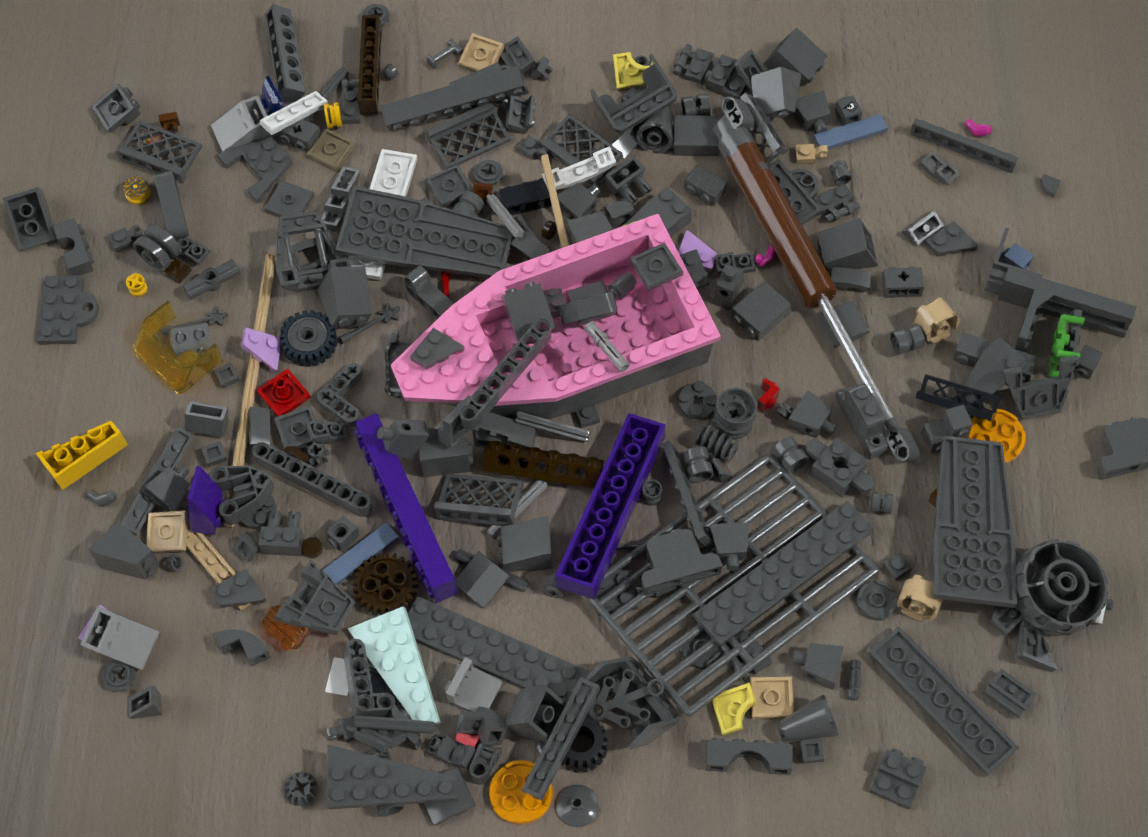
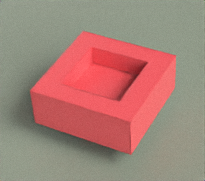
M457 733L455 740L463 745L475 748L480 738L478 734Z

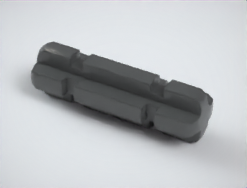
M851 660L849 663L850 671L847 694L849 700L859 699L860 660Z

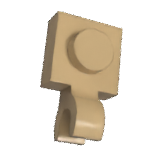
M814 144L796 145V163H815L816 158L826 159L828 153L827 145H821L817 148H814Z

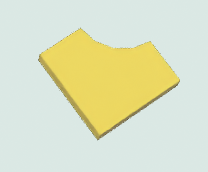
M631 52L613 55L617 90L646 86L642 74L650 66H642L636 63L632 58Z
M750 682L726 690L712 700L722 735L726 736L743 730L742 721L745 713L750 707L757 704Z

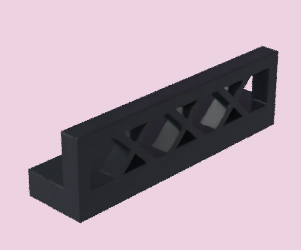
M925 374L921 389L917 391L916 399L949 409L964 405L968 415L992 421L995 419L1001 396ZM928 380L935 381L939 389L935 392L926 390ZM948 386L954 387L958 395L953 398L948 397L944 389ZM966 392H971L974 394L976 401L968 403L962 395ZM985 398L994 399L993 409L985 408L981 400Z

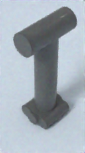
M450 39L447 42L450 47L433 57L430 54L427 55L426 60L435 69L437 62L454 52L461 55L464 50L453 39Z

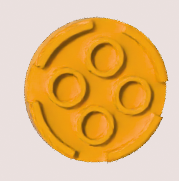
M997 409L995 419L992 421L973 416L971 419L973 426L968 437L969 439L1002 443L1005 463L1013 461L1020 455L1026 442V432L1015 415L1008 411Z
M526 760L509 762L498 770L491 779L489 786L491 806L495 813L506 822L516 825L535 822L547 812L551 805L553 797L552 783L542 801L522 791L535 765L533 762Z

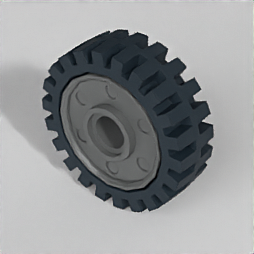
M304 310L302 315L297 312L295 313V318L291 315L288 318L289 322L285 321L283 323L284 327L280 329L279 338L284 354L292 363L296 364L298 362L299 366L306 364V367H311V363L317 366L318 361H321V363L326 362L325 358L329 359L331 353H334L335 347H337L335 327H331L328 316L322 315L321 312L315 314L314 310H310V313Z

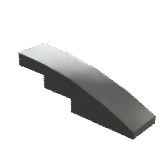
M343 166L332 185L331 195L325 204V212L321 217L328 230L337 232L347 211L353 187L357 185L360 170Z

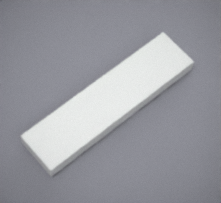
M315 91L261 119L260 125L273 135L324 108V104H327L328 101Z

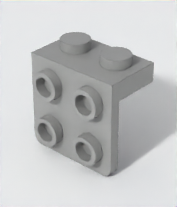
M465 657L462 663L459 662L454 671L456 675L452 681H448L445 687L447 701L470 712H476L478 706L490 709L502 686V681L474 668L472 660Z

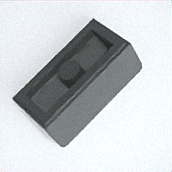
M935 210L927 212L903 230L902 233L915 246H918L942 228L944 224Z

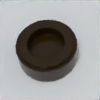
M549 220L544 224L542 229L543 238L551 240L557 230L555 222Z
M309 537L303 542L302 550L308 558H316L322 553L323 546L318 538Z

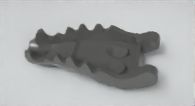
M392 330L391 338L385 349L386 383L384 390L387 395L392 397H402L403 395L391 369V364L413 344V342L399 341V331Z

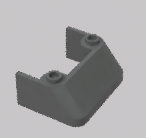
M633 657L602 661L585 678L600 686L598 692L600 694L604 678L613 676L616 684L610 689L608 696L613 695V697H615L623 679L622 673L627 668L635 671V678L630 681L625 694L646 687L652 680L641 664ZM626 671L625 677L631 679L633 676L632 672ZM606 679V685L612 686L613 680ZM654 683V684L652 685V689L655 690V691H658L659 688H658V686ZM663 693L659 696L649 694L628 702L639 708H648L651 712L650 718L642 721L638 716L625 711L636 725L632 730L634 741L628 747L631 750L646 746L680 721V715ZM641 711V717L647 718V711Z

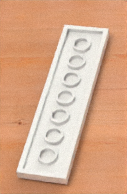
M382 149L370 189L406 197L417 163V155ZM348 256L351 267L365 266L368 279L381 281L386 264Z

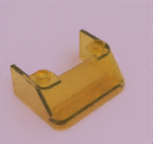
M167 300L144 319L134 342L133 351L136 357L173 392L182 394L188 391L223 360L215 344L201 356L192 350L185 351L180 356H177L156 336L162 327L167 326L176 318L172 306Z

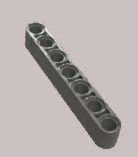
M541 318L532 324L460 409V420L465 429L472 430L480 424L550 341L552 335L551 324L547 319ZM522 358V360L516 361L515 359ZM504 372L510 373L509 375H503ZM493 386L498 387V388L495 389V390L490 389V388L493 387ZM479 401H485L484 404H478ZM469 415L474 416V417L471 418V419L465 418L466 416H469Z
M258 442L253 446V455L260 466L358 516L366 517L372 512V504L366 493L265 442ZM266 452L265 455L259 456L260 453ZM277 461H283L280 464H275ZM294 469H300L298 472L292 473ZM312 477L316 478L313 481H308ZM327 486H333L329 490L325 489ZM345 494L350 495L347 498H341ZM361 503H367L363 507L358 506Z

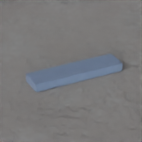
M881 114L814 134V140L817 146L827 145V149L830 150L887 132L888 127Z
M386 522L323 571L329 576L328 579L335 586L339 585L358 571V566H364L363 560L371 561L370 556L375 558L378 553L383 552L396 542L399 536Z

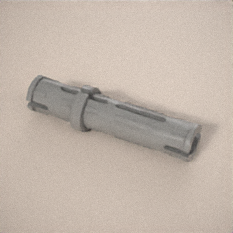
M594 321L589 322L584 329L594 340V344L601 348L620 373L626 371L630 364L609 341V336L603 333Z

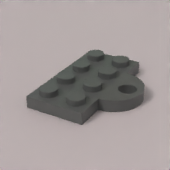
M779 159L768 165L801 225L822 214V209L813 200V197L818 193L819 182L812 172L805 169L789 171ZM809 179L812 181V183L805 184L803 183V180Z
M82 275L45 276L37 336L39 345L76 344L78 327L91 324L98 316L99 306L95 297L83 291L84 278ZM86 307H93L90 312H84Z

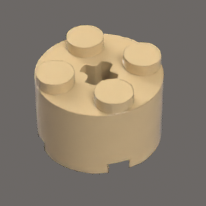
M937 298L927 306L922 305L917 310L918 315L914 321V324H918L921 327L926 340L932 343H938L951 335L949 332L952 328L956 330L960 323L959 317L942 298Z
M914 575L913 578L905 581L897 601V607L900 606L902 608L901 612L909 618L917 621L929 618V622L936 619L943 599L933 598L932 582L925 580L920 575Z

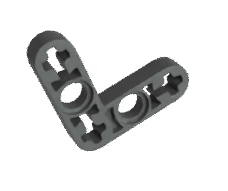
M357 363L347 365L317 394V400L321 407L349 427H356L355 422L362 419L360 411L342 398L363 377L362 369ZM338 383H345L342 388H335ZM325 397H326V398H329V397H330V399H331L332 402L330 403L329 400L324 399V398H325ZM344 405L342 410H335L336 406Z

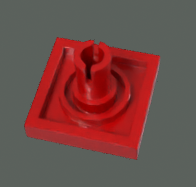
M288 368L257 389L259 396L277 417L292 412L311 398L308 391Z

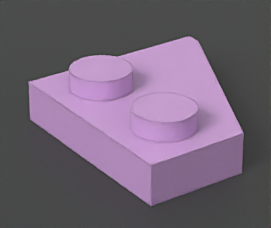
M686 230L678 252L679 255L697 249L704 270L712 273L717 253L690 231Z
M245 328L243 330L241 348L247 353L252 354L258 362L263 361L270 367V371L275 373L278 369L281 347L280 338Z

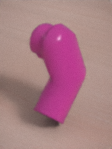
M968 119L964 123L974 136H987L992 132L991 126L987 124L976 125L972 119Z
M770 245L764 257L761 254H757L754 258V262L758 266L763 267L774 259L776 252L772 245Z

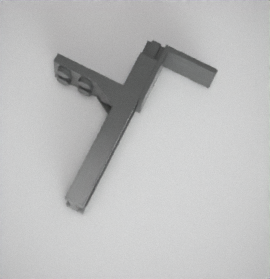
M1005 228L985 291L998 294V300L1027 308L1015 345L1016 350L1027 351L1036 321L1045 314L1060 318L1063 314L1070 315L1074 309L1082 311V317L1085 318L1083 326L1122 338L1125 337L1134 318L1137 306L1042 278V274L999 262L1009 228Z

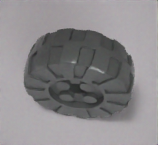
M1059 539L1045 541L1033 546L1017 561L1015 572L1017 605L1015 608L1024 617V621L1034 629L1038 628L1043 633L1049 635H1070L1092 624L1106 606L1108 581L1105 571L1099 565L1098 559L1090 551L1080 547V544L1069 540L1066 542L1059 541Z

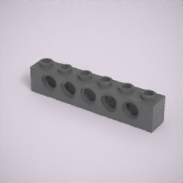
M272 4L264 16L277 96L280 99L296 102L305 94V86L293 24L294 19L291 9Z

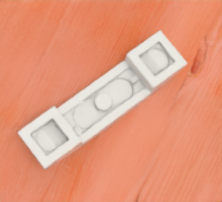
M610 146L593 153L591 158L559 170V167L552 169L556 190L587 181L617 164ZM543 173L542 177L547 187L545 174Z

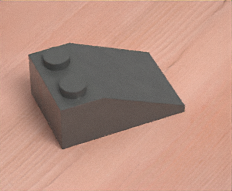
M36 187L3 198L20 251L56 240L49 208L41 188Z

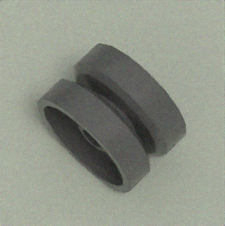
M154 224L144 231V236H140L133 243L137 254L147 264L161 272L165 271L171 265V260L176 259L182 252L178 242L167 231Z

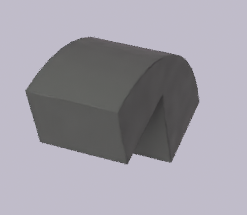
M229 629L214 633L223 654L243 646L252 666L271 658L263 642L249 632Z

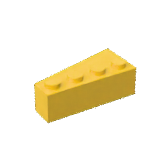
M109 421L88 430L85 435H76L70 438L71 441L62 445L58 443L51 446L52 449L46 452L40 451L35 454L60 488L64 490L122 450L128 443L114 423Z

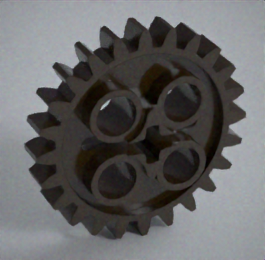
M386 552L385 557L378 553L377 559L370 556L371 562L363 560L364 567H357L360 573H354V577L357 580L352 581L355 587L353 588V593L357 594L355 598L356 601H360L361 608L366 606L367 612L373 609L375 616L379 611L383 615L386 611L390 612L401 606L408 608L407 601L413 602L411 595H417V591L414 588L419 587L418 582H416L418 580L417 574H414L415 568L410 567V561L404 563V556L397 559L396 553L389 557L388 552ZM381 569H387L383 574L378 573ZM399 578L404 579L402 583H395ZM370 585H376L373 590L367 589ZM388 594L393 595L389 600L383 599Z

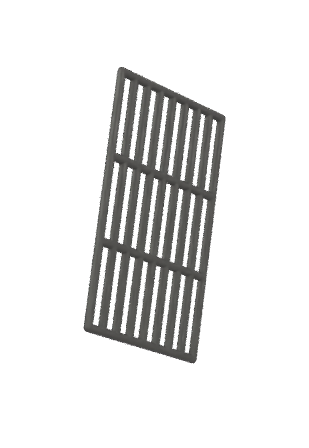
M772 453L763 456L698 503L701 511L710 506L716 513L705 522L707 529H709L710 524H716L721 520L724 523H735L729 516L730 513L783 476L789 485L737 522H748L749 524L794 490L802 497L801 500L748 537L747 549L755 558L702 597H699L693 591V588L707 578L680 585L677 591L624 630L616 620L652 594L644 596L643 592H641L612 614L603 605L641 579L645 571L651 570L649 563L601 598L597 599L595 597V600L585 597L652 677L660 679L664 683V691L687 717H691L880 572L871 559L857 545L850 550L856 555L803 596L794 591L790 594L795 601L741 643L735 637L730 639L728 643L733 649L677 691L673 689L668 682L717 646L713 639L708 641L663 676L655 666L704 630L702 626L697 624L650 660L642 651L695 611L700 610L706 603L753 568L765 562L768 557L818 520L828 515L791 473L785 470ZM768 462L776 469L775 472L724 509L716 502L717 499ZM806 505H809L816 512L763 552L754 544ZM688 511L655 535L668 534L687 522L686 516ZM651 538L610 566L603 581L644 553L647 548V542ZM712 544L701 548L700 553L704 555L713 550ZM721 562L722 567L727 564L726 562ZM860 562L869 569L867 573L818 610L814 611L807 603ZM685 594L693 602L690 606L637 645L629 637V635ZM799 608H802L809 616L756 657L752 658L745 650ZM737 655L745 661L746 664L690 707L682 699L684 695Z

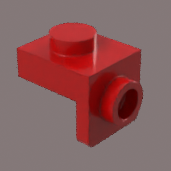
M767 378L762 380L761 389L765 393L758 400L757 407L763 413L776 404L780 390L774 381H769Z

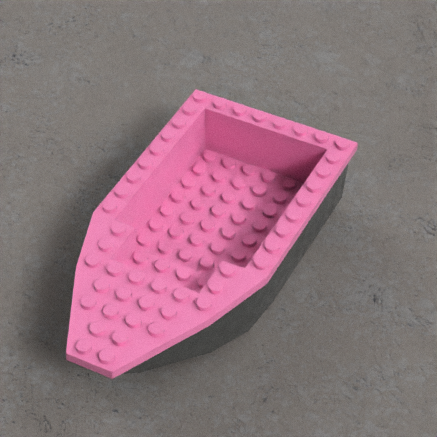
M655 214L496 272L446 310L391 364V369L405 401L434 402L456 407L468 395L472 396L517 343L501 298L505 295L506 290L516 288V290L524 289L523 285L530 282H535V285L541 283L543 291L551 288H561L566 303L570 301L567 291L603 280L609 292L608 286L626 272L632 274L636 279L637 284L635 288L622 300L615 299L618 309L616 315L594 322L603 333L609 336V341L630 364L629 368L622 373L619 372L617 367L601 348L594 344V340L585 331L584 328L587 324L579 326L578 321L562 324L561 317L552 318L555 329L551 330L550 341L491 409V413L515 419L516 413L520 411L550 419L582 410L585 407L596 405L708 363L713 343L720 341L721 335L659 214ZM665 242L683 270V275L648 291L631 264L630 258ZM432 328L464 345L465 350L462 353L456 352L450 355L449 359L438 362L427 370L410 360V355ZM516 358L515 360L520 361L522 358ZM504 372V373H503V375H509V374H510L509 372ZM493 386V387H491L490 389L495 390V389H497L498 387ZM479 401V402H478V404H484V403H485V401Z

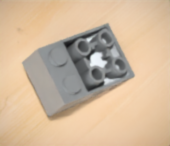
M258 95L241 101L211 124L222 152L271 136L260 125V120L267 117V114Z
M97 606L80 645L143 670L160 632Z

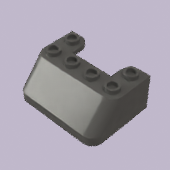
M653 54L649 55L651 66L645 69L642 74L647 88L619 105L615 103L610 95L598 97L594 89L590 90L593 102L606 123L618 133L631 129L673 104L677 99L675 88Z

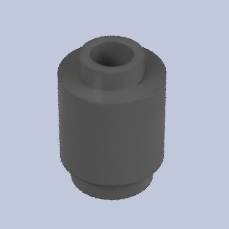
M626 272L608 286L609 292L613 291L615 299L622 300L635 288L637 282L632 274Z

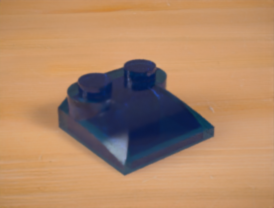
M266 76L260 101L264 109L267 110V116L284 108V104L270 77Z

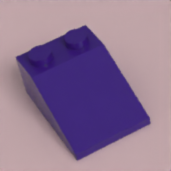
M196 466L188 496L191 532L215 535L216 529L220 528L222 521L219 506L226 500H223L222 490L201 466Z

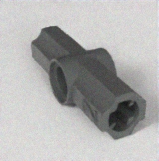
M231 259L216 268H206L201 276L185 283L183 288L192 300L207 291L218 290L222 283L241 273L235 261Z

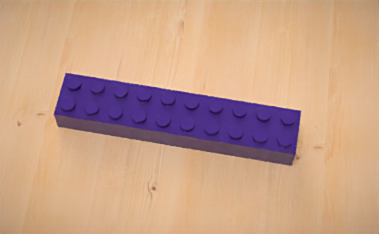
M373 414L355 422L357 430H354L358 445L364 452L368 466L370 465L375 482H378L380 493L387 502V508L394 517V523L398 531L401 532L406 548L408 547L410 558L418 569L417 572L421 581L425 584L428 597H433L435 603L457 595L455 578L397 455L387 452L383 439L378 438V430L380 427H383L378 414Z
M628 413L555 575L557 588L595 600L642 492V487L649 476L665 439V424Z

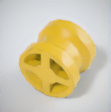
M131 274L126 279V285L132 296L140 297L147 292L148 287L141 274Z

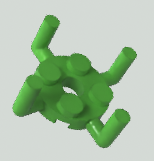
M1066 314L1060 316L1057 331H1055L1052 337L1051 352L1054 353V356L1050 357L1049 377L1059 376L1057 366H1059L1060 358L1077 355L1080 359L1081 353L1065 351L1064 346H1068L1070 338L1068 330H1066L1067 323L1083 325L1084 317Z

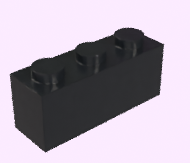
M543 178L499 189L500 201L512 216L552 206L549 191Z

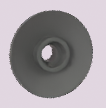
M584 785L568 786L559 794L556 802L559 818L565 824L572 827L588 825L595 819L599 809L596 794ZM579 800L581 805L579 807L574 806V801Z

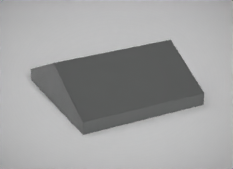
M752 49L735 62L736 69L752 92L751 76L766 70Z
M478 551L455 582L461 590L485 608L510 576Z

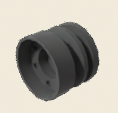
M729 388L718 396L712 422L714 429H719V435L725 432V438L728 439L732 436V440L741 439L748 435L752 429L757 410L756 400L752 394L744 389Z

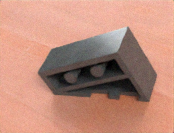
M491 412L486 415L475 429H472L475 446L485 448L488 441H500L502 444L508 445L519 444L521 447L530 448L534 447L537 436L536 428L516 423L513 419Z

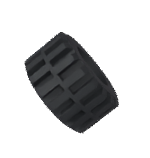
M588 715L576 736L586 735L590 737L594 742L593 746L586 752H575L569 748L561 763L566 765V769L570 770L573 768L574 772L579 773V769L583 770V773L588 772V768H591V770L596 769V765H601L603 758L607 754V733H605V728L603 725L600 726V721L597 719L593 721L592 716Z

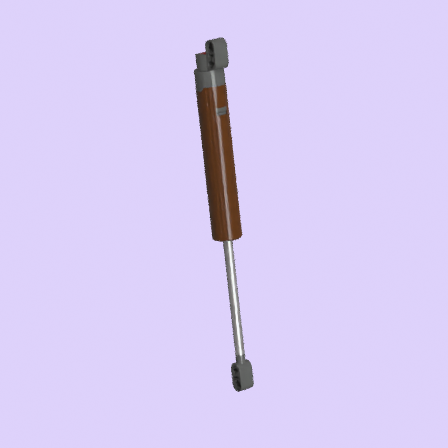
M734 97L725 98L722 108L727 117L720 120L713 129L719 139L718 148L805 307L821 308L861 383H866L885 417V426L887 428L885 439L895 458L899 461H916L920 455L917 444L908 429L899 427L830 301L835 297L837 288L749 132V129L754 124V118L749 108L741 99Z

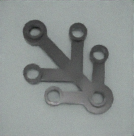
M631 668L623 671V679L614 699L607 702L606 699L609 691L615 686L616 680L613 676L604 678L599 697L594 700L587 713L589 716H592L593 720L606 718L619 724L621 728H628L631 725V718L627 715L619 716L609 711L615 707L638 716L642 721L650 718L651 712L648 708H639L628 702L649 694L652 696L661 695L664 691V683L660 679H652L646 687L625 694L630 681L635 678V671ZM626 671L632 672L633 676L631 679L625 677ZM606 679H612L613 685L607 686ZM654 683H658L660 685V689L658 691L652 689V685ZM600 706L601 713H595L594 707ZM641 711H647L648 717L642 718L640 715ZM621 719H628V725H622Z

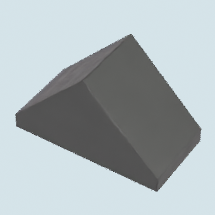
M153 685L128 699L130 719L162 715L161 694Z

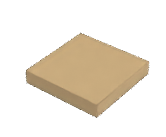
M472 33L458 65L475 72L497 63L505 46L503 43Z
M188 512L148 513L146 546L153 553L186 551Z
M750 677V684L757 704L751 707L752 720L784 719L794 713L792 677Z

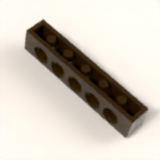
M362 15L358 86L360 114H378L382 38L380 15Z
M488 441L484 448L482 471L594 489L603 471L604 460L594 456L583 457L576 453L564 454L557 450L545 451L538 447L527 448L521 447L519 444L508 445L502 444L500 441ZM501 455L507 456L508 459H503ZM520 458H524L528 462H522ZM540 461H543V462H545L547 465H546V466L541 465L539 462H540ZM559 465H564L566 469L560 468ZM578 468H584L586 472H581Z

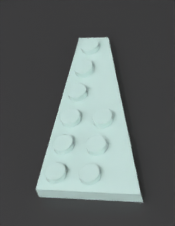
M400 607L348 628L355 639H360L364 643L367 657L412 720L433 721L436 725L441 723L406 608Z

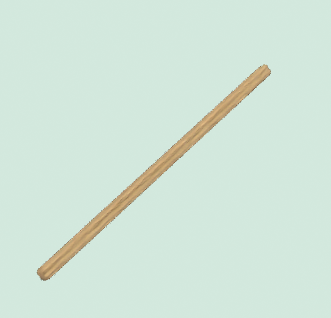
M267 254L265 257L254 330L265 333L276 264V256L274 254ZM252 354L249 357L232 466H244L249 436L248 430L250 427L248 411L254 404L260 362ZM233 488L228 490L227 500L236 497ZM223 520V524H224L225 527H234V526H235V524H234V525H228V524H226V523L224 522V520Z

